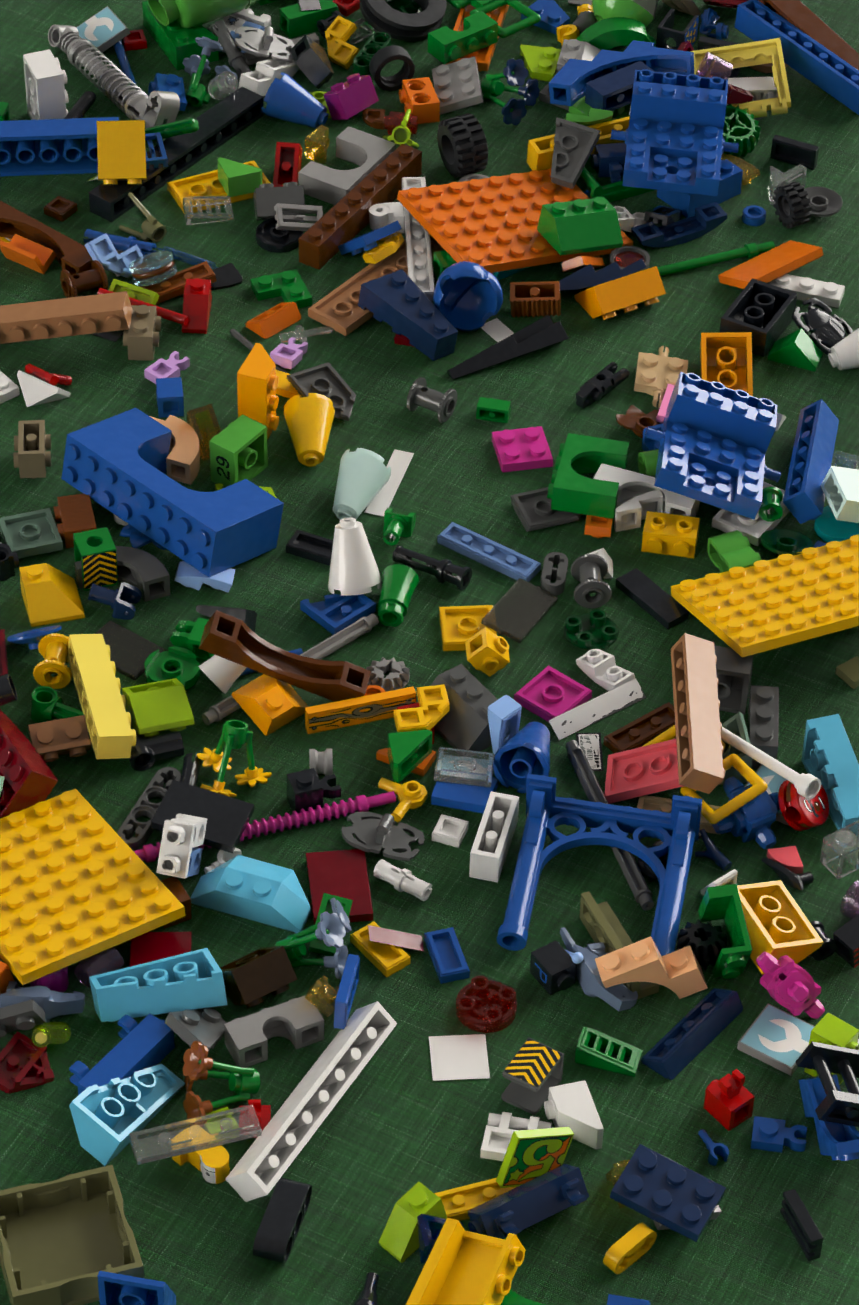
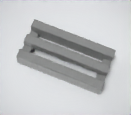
M280 203L274 206L277 230L307 231L323 217L322 206ZM283 212L317 214V216L283 215Z

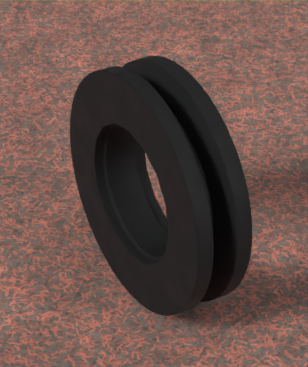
M360 0V9L365 20L377 31L388 33L391 38L397 40L420 41L427 39L429 32L440 28L447 3L446 0H414L421 6L423 11L408 14L393 9L385 0Z

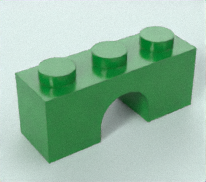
M480 11L464 18L463 31H454L447 26L428 33V53L443 64H446L498 42V23Z

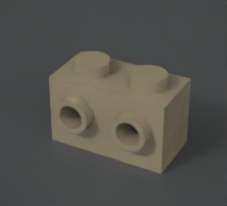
M131 305L133 314L130 328L128 331L123 332V346H128V360L153 361L155 347H159V332L157 331H161V316H157L156 306Z
M45 420L18 421V435H14V451H18L13 453L14 468H19L20 478H45L46 467H51V451H46L51 450V434H46Z

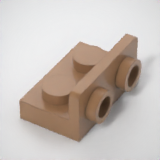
M85 715L28 725L31 744L45 762L58 760V756L69 754L70 757L83 756L87 754V750L91 749L92 743L91 739H89Z

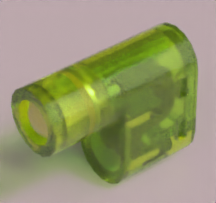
M65 1022L35 1025L32 1031V1042L35 1046L41 1048L48 1044L66 1043L71 1037V1029Z

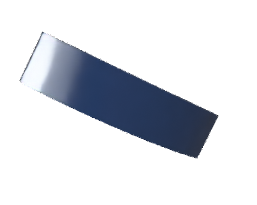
M717 202L695 208V216L660 227H657L652 221L632 227L631 232L644 246H676L697 239L712 231L727 219V214Z

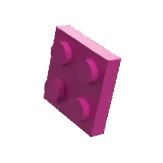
M542 426L492 432L491 440L502 473L553 467V457Z

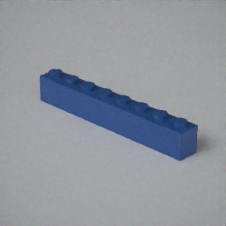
M748 0L738 5L735 28L753 41L780 38L784 63L859 115V70L760 1Z

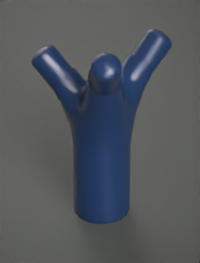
M701 829L700 834L706 846V851H696L695 856L709 858L723 871H727L732 866V862L718 850L714 841L708 837L705 829Z

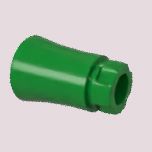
M393 564L383 570L381 594L378 603V620L381 624L393 627L402 624L412 595L419 583V576L412 568L401 564Z

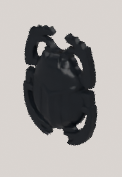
M815 297L806 299L802 302V305L806 306L809 304L808 312L799 313L800 307H796L791 318L799 329L802 328L806 334L810 332V339L823 353L828 355L831 353V347L847 337L846 333L847 335L851 334L853 330L842 318L840 319L836 314L831 316L832 310L822 301ZM801 316L804 318L806 325L801 321Z

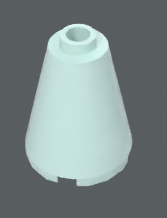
M357 448L354 452H349L350 449H348L342 455L333 504V512L339 520L344 518L357 519L389 481L391 468L389 466L387 469L383 464L385 459L377 453L364 448Z

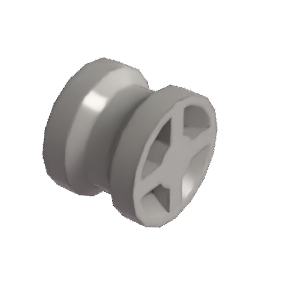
M309 749L310 769H315L317 775L325 774L328 776L333 774L332 749H326L322 752H318L316 749Z

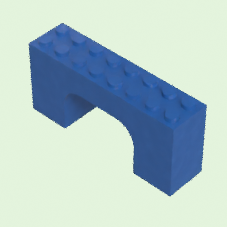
M133 408L67 434L61 479L83 494L89 495L92 500L207 577L214 576L277 547L284 503L247 479L213 492H200L182 486L166 475V458L169 455L172 431L139 409Z

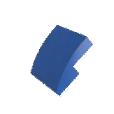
M491 777L490 787L436 781L431 796V804L484 813L490 792L497 791L499 780Z

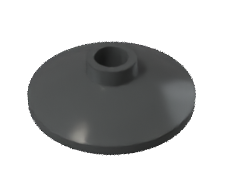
M808 187L804 189L808 193L807 199H810L811 202L809 203V206L812 208V211H809L811 216L827 217L841 210L843 201L837 192L825 187Z

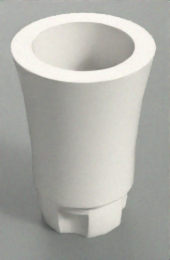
M214 655L198 666L224 694L228 692L233 683L247 668L217 655Z

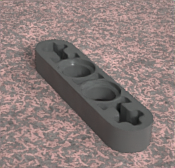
M164 767L156 772L119 828L117 834L133 851L142 849V846L145 845L154 831L151 828V820L160 803H151L149 799L153 797L163 799L173 780H181V773L177 769ZM147 816L151 818L149 821L143 823L138 822L136 820L138 817Z

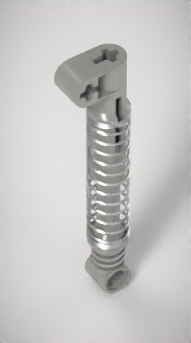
M55 24L50 27L48 31L49 44L52 47L60 48L67 55L69 62L121 109L131 120H145V128L175 122L180 107V99L177 93L152 91L148 96L90 41L81 38L75 26Z

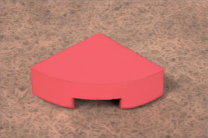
M796 845L767 849L768 859L778 862L796 874L803 873L804 866Z

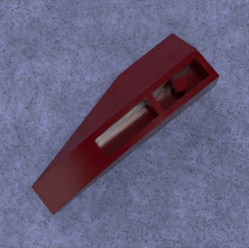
M0 709V776L5 777L0 796V817L3 818L13 812L21 811L38 802L45 801L58 780L25 735Z

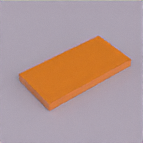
M789 240L719 274V282L742 289L748 285L752 278L769 283L822 257L823 250L819 246Z

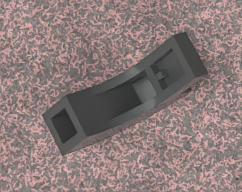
M115 546L118 581L127 582L137 587L141 591L145 602L170 595V575L165 566L155 556L137 548ZM81 561L74 562L75 580L78 588L81 589L83 588Z

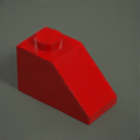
M276 142L274 187H283V183L297 182L298 185V172L301 170L303 151L300 143Z
M200 278L186 279L183 314L187 315L189 320L187 325H182V333L207 334L212 305L211 280Z

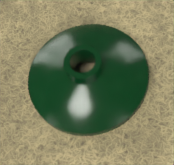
M786 529L768 530L760 538L761 544L766 549L776 553L777 556L781 554L798 555L801 554L798 552H802L804 548L814 546L813 541L806 535Z

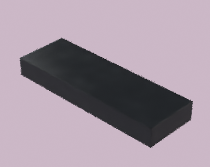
M637 568L616 578L615 586L668 630L689 619V611Z

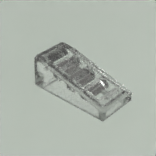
M230 196L183 197L186 225L234 220ZM220 204L225 205L226 213H221ZM211 205H215L216 213H212ZM202 206H206L207 213L202 212ZM192 207H197L198 213H193Z

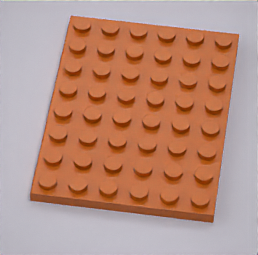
M551 168L398 191L397 200L456 263L462 261L474 262L491 273L562 262L579 256L611 254L616 249L560 256L538 232L537 226L542 205L553 204L554 202H569L576 199H590L576 184L573 189L551 183ZM621 230L623 246H633L634 242Z

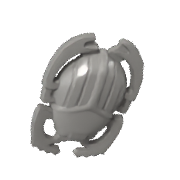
M246 26L238 27L235 30V34H239L241 37L235 38V43L243 51L259 57L268 58L271 56V59L276 61L292 62L294 60L292 54L290 55L286 50L289 46L291 49L295 46L292 40L273 34L271 26L265 27L264 31Z

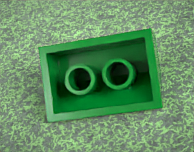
M605 197L584 200L576 199L569 202H554L553 204L542 205L537 230L560 256L620 248L623 246L617 211Z

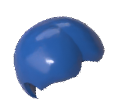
M462 261L452 264L441 273L435 285L433 302L456 329L468 332L480 329L489 317L498 313L503 303V292L498 279L491 272L486 271L484 267L477 263Z

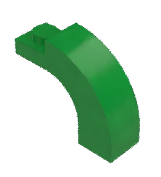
M625 17L608 18L596 22L576 38L579 41L588 42L600 50H610L617 46H629L633 40L652 42L654 47H656V41L647 34L643 23Z

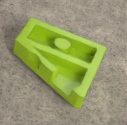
M521 44L520 55L524 57V64L529 70L531 79L550 82L557 74V62L561 49Z

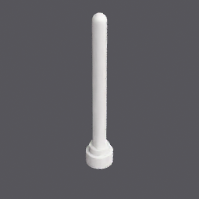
M722 727L721 740L793 783L798 794L806 799H812L818 794L821 788L820 779L810 773H797Z

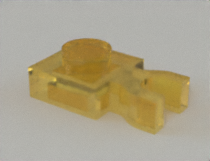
M323 975L320 980L317 979L310 987L305 998L325 1016L329 1017L335 1010V1000L339 987L333 988L327 982L329 978Z

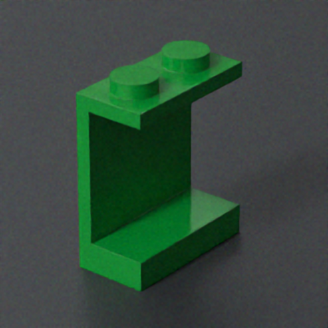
M737 884L708 887L698 910L699 919L701 922L724 919L730 948L721 949L712 974L713 977L723 976L724 979H732L743 973L752 952Z

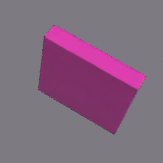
M549 665L514 694V700L546 721L584 704L592 698V690Z

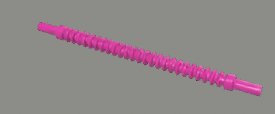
M394 791L369 797L359 795L355 797V800H352V798H348L347 802L340 800L339 804L333 801L331 806L325 803L323 808L317 805L314 810L312 807H309L308 811L301 809L300 813L293 811L292 815L286 812L283 817L277 814L275 819L269 816L267 821L264 818H261L260 822L253 820L252 824L248 822L240 841H243L246 836L248 839H251L252 835L260 837V833L268 835V831L274 834L277 829L283 832L285 827L291 830L293 825L299 828L300 824L307 826L308 822L315 824L316 820L323 822L324 818L330 821L332 816L338 819L341 814L343 817H347V813L353 814L355 811L368 812L369 808L396 802V796ZM157 842L156 846L152 844L143 845L142 849L135 850L134 852L142 861L145 860L146 863L154 862L159 857L161 844ZM203 844V845L198 846V847L204 849V846H207V845H204V844Z

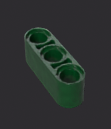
M376 32L371 35L353 59V74L359 73L360 76L370 75L372 82L374 81L369 71V64L378 50L391 46V36L388 33Z

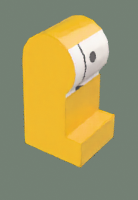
M195 1123L171 1141L172 1160L182 1166L188 1161L202 1172L203 1178L209 1183L219 1184L226 1181L225 1179L230 1173L228 1151Z

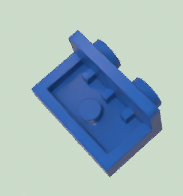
M156 73L154 81L149 83L148 95L152 91L175 92L180 99L179 110L185 111L187 100L183 78L174 74Z

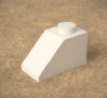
M586 1081L549 1087L548 1101L544 1102L547 1119L553 1120L555 1128L570 1127L574 1133L572 1139L594 1149L602 1148L604 1128Z

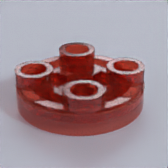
M485 976L473 977L471 983L463 987L456 998V1014L458 1019L467 1028L477 1032L493 1033L503 1030L514 1021L516 1016V991L512 987L500 982L488 980Z

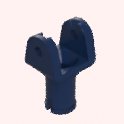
M122 582L120 588L116 590L93 583L88 600L111 606L113 618L131 620L134 618L136 611L132 604L140 601L142 593L137 587L126 582Z

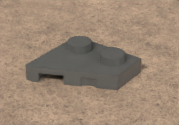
M212 1008L169 1012L164 1023L190 1047L194 1041H200L202 1045L207 1046L209 1052L211 1048L213 1049L217 1045L218 1041L224 1038V1024L226 1022L221 1018V1014Z

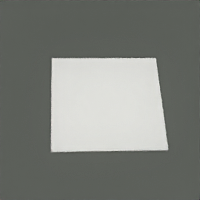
M485 1034L429 1036L433 1081L490 1078Z

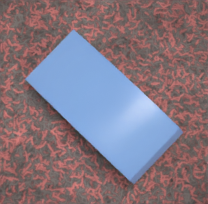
M180 561L174 581L198 591L202 584L205 583L214 589L228 593L233 583L235 569L229 568L214 576L207 577L185 561Z

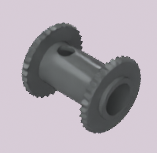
M419 377L414 381L409 390L407 408L410 411H414L418 406L436 412L439 422H446L456 407V390L450 388L445 394L428 388L426 386V379Z
M587 554L575 559L571 566L572 577L580 582L574 591V599L577 604L585 608L601 607L611 597L612 591L610 586L602 581L603 577L606 576L605 574H607L608 564L599 555ZM590 593H597L595 596L589 595Z

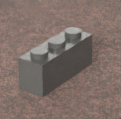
M751 685L748 705V736L750 744L777 760L779 687ZM752 759L751 769H758L761 763Z

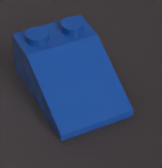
M99 1271L100 1305H176V1295L165 1282Z

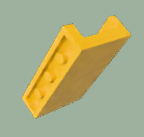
M447 1218L406 1305H501L504 1297L511 1289L512 1279L518 1267L524 1261L526 1249L516 1234L509 1233L505 1240L465 1231L459 1220Z

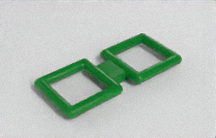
M446 0V2L457 9L472 5L476 9L471 10L469 15L480 11L486 14L507 4L527 17L504 29L498 25V36L500 38H506L541 21V16L518 0Z

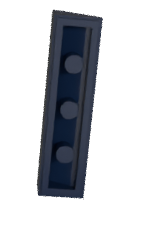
M714 988L642 1057V1063L664 1078L674 1079L743 1011V1005L737 991Z

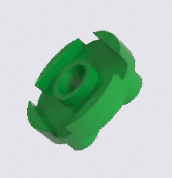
M176 646L168 647V651L159 653V650L152 652L144 663L146 683L177 678L184 685L185 692H187V689L194 686L200 677V668L198 667L200 664L196 660V655L186 648ZM173 668H177L176 671H168L172 670Z

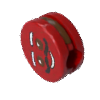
M788 780L781 784L778 792V802L781 813L789 826L797 831H805L825 823L829 815V802L822 784L818 794L812 799H806L798 794L794 784Z

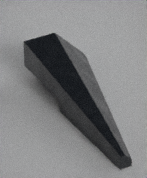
M547 315L447 370V373L452 379L559 343L569 339L561 322L553 323L550 316Z

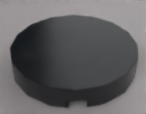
M275 218L265 220L257 226L256 241L262 249L269 252L284 253L299 247V238L303 235V231L277 230Z

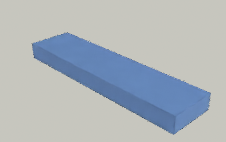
M454 522L446 527L437 537L438 544L525 585L541 570L540 562Z

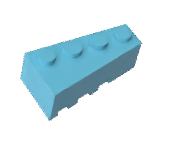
M839 714L809 719L806 721L801 761L808 773L821 780V784L828 797L829 815L842 840L859 837V764Z
M208 948L89 977L94 1008L101 1022H115L124 1015L135 1018L147 1016L149 1013L158 1015L228 1005L223 972Z

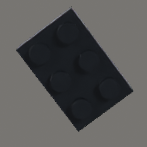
M752 278L721 317L720 333L752 332V353L764 357L793 320L791 317L793 310L796 308L797 293Z

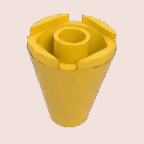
M308 393V397L300 398V394L295 395L287 400L284 405V417L298 461L308 467L316 466L323 461L335 415L333 402L321 394Z

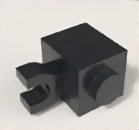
M314 768L287 774V800L292 811L300 813L301 809L308 811L309 807H312L314 810L317 805L323 808V798L333 799L341 797L340 785L336 786L335 774L325 776L322 780H319Z

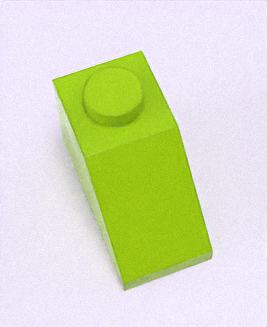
M418 1181L395 1203L379 1240L380 1246L403 1263L445 1223L447 1215L441 1198Z

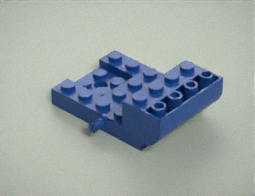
M648 69L635 70L629 127L626 131L612 129L611 140H622L627 145L622 186L718 196L721 155L724 151L738 153L739 143L725 142L723 138L728 79L699 77L695 74L680 75L673 72H653Z
M680 372L667 407L661 431L648 426L644 436L659 441L654 486L755 520L762 503L764 478L778 482L781 476V472L767 468L765 465V453L776 430L778 405L767 398L759 399L750 396L746 391L727 388L720 382L706 381L694 373L686 374Z

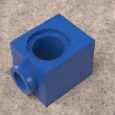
M181 377L156 379L159 418L169 417V415L175 417L184 416Z

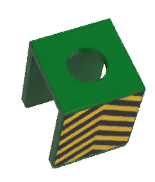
M108 527L73 533L75 562L81 561L83 589L85 591L90 590L93 583L102 587L117 585L116 547Z

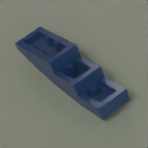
M640 259L620 269L616 261L595 272L592 265L589 264L561 279L560 293L589 289L593 286L633 274L646 268L643 259Z

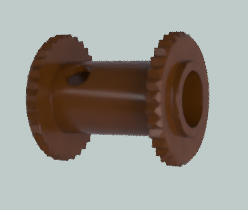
M97 260L92 261L90 270L71 275L67 270L61 271L60 281L66 298L78 297L77 294L95 288L108 290L106 272L102 264Z

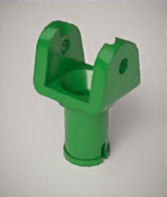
M387 508L384 512V542L388 545H396L401 536L411 537L416 523V513L410 512L407 516L393 513V509Z

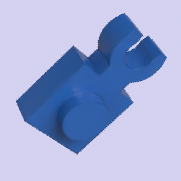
M754 1116L751 1149L782 1153L783 1146H788L793 1151L803 1152L805 1151L806 1140L797 1139V1137L806 1138L807 1127L795 1125L787 1128L785 1127L786 1120Z

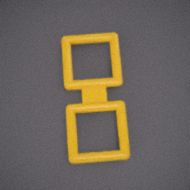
M675 725L643 746L676 738ZM721 740L723 748L725 749V743ZM730 754L724 758L723 768L727 771L734 767L752 786L715 811L695 792L697 790L685 786L680 789L683 796L702 799L701 814L711 824L720 822L767 790V783L737 754Z

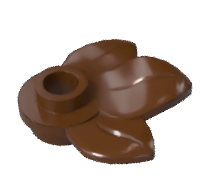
M631 405L626 411V415L616 414L615 416L618 424L633 430L640 438H643L644 428L662 424L656 421L659 409L645 414L634 405Z

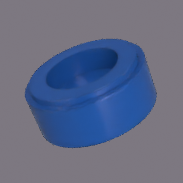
M747 206L743 209L742 221L749 226H761L766 221V211L760 206Z

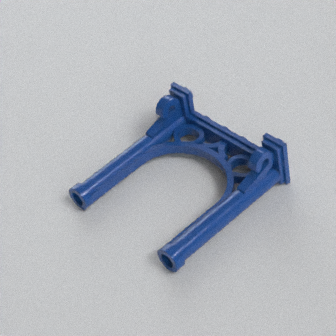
M528 774L526 787L527 816L504 921L498 930L497 943L511 951H518L526 946L539 878L549 860L570 848L584 845H604L623 849L638 856L656 874L660 890L651 937L661 956L674 952L695 840L699 839L702 799L673 795L671 813L658 810L652 811L630 806L556 797L557 778ZM559 825H572L578 828L579 831L565 836L555 828ZM586 827H592L590 832H586ZM628 833H633L632 839L628 838ZM546 835H549L553 843L544 849ZM644 837L658 838L663 843L659 846L647 848L639 840ZM668 853L666 868H664L659 857Z

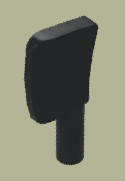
M232 263L213 269L217 282L211 283V290L228 288L242 283V276Z

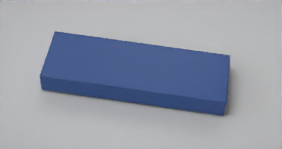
M348 954L335 1000L334 1028L344 1029L347 1026L359 982V955Z

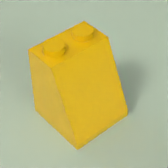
M145 120L97 121L98 180L103 181V185H118L119 180H127L128 185L142 184V180H146Z

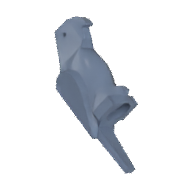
M565 927L561 928L560 934L566 949L573 953L580 952L583 955V961L576 966V977L584 993L590 997L601 998L617 1011L631 1009L637 1002V991H630L624 984L605 988L602 983L595 958L608 954L605 953L603 942L587 944V947L583 948L575 944Z
M9 981L6 993L0 994V1008L33 999L45 1011L46 1022L41 1025L49 1023L52 1018L59 1015L82 1013L85 1006V995L81 992L63 993L50 990L45 986L23 988L18 986L16 981Z

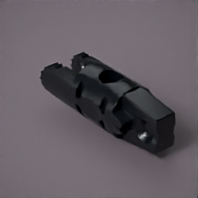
M611 362L580 387V390L576 393V405L584 409L595 401H599L629 377L630 371L622 368L616 372L618 366L615 362Z

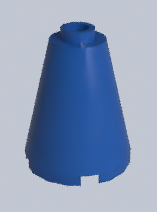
M284 72L280 73L282 78L280 80L275 78L265 95L264 101L267 103L266 109L262 107V113L270 117L312 128L324 126L329 116L327 108L291 76Z
M539 722L526 724L496 752L493 770L496 778L503 786L507 788L510 786L518 789L517 792L526 793L528 774L549 776L550 732L544 724Z

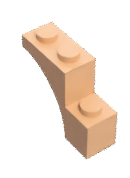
M650 936L595 958L605 988L628 982H651L669 988L679 999L708 988L701 967L690 945L661 956Z

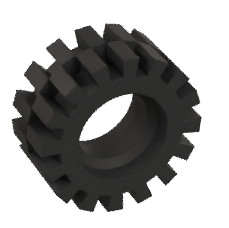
M793 182L779 186L774 190L775 196H773V200L775 203H773V207L776 208L775 214L776 216L779 215L778 220L782 222L784 227L792 228L810 221L811 213L809 211H812V208L809 206V203L811 202L806 197L808 193L804 191L803 185L800 186L799 182Z

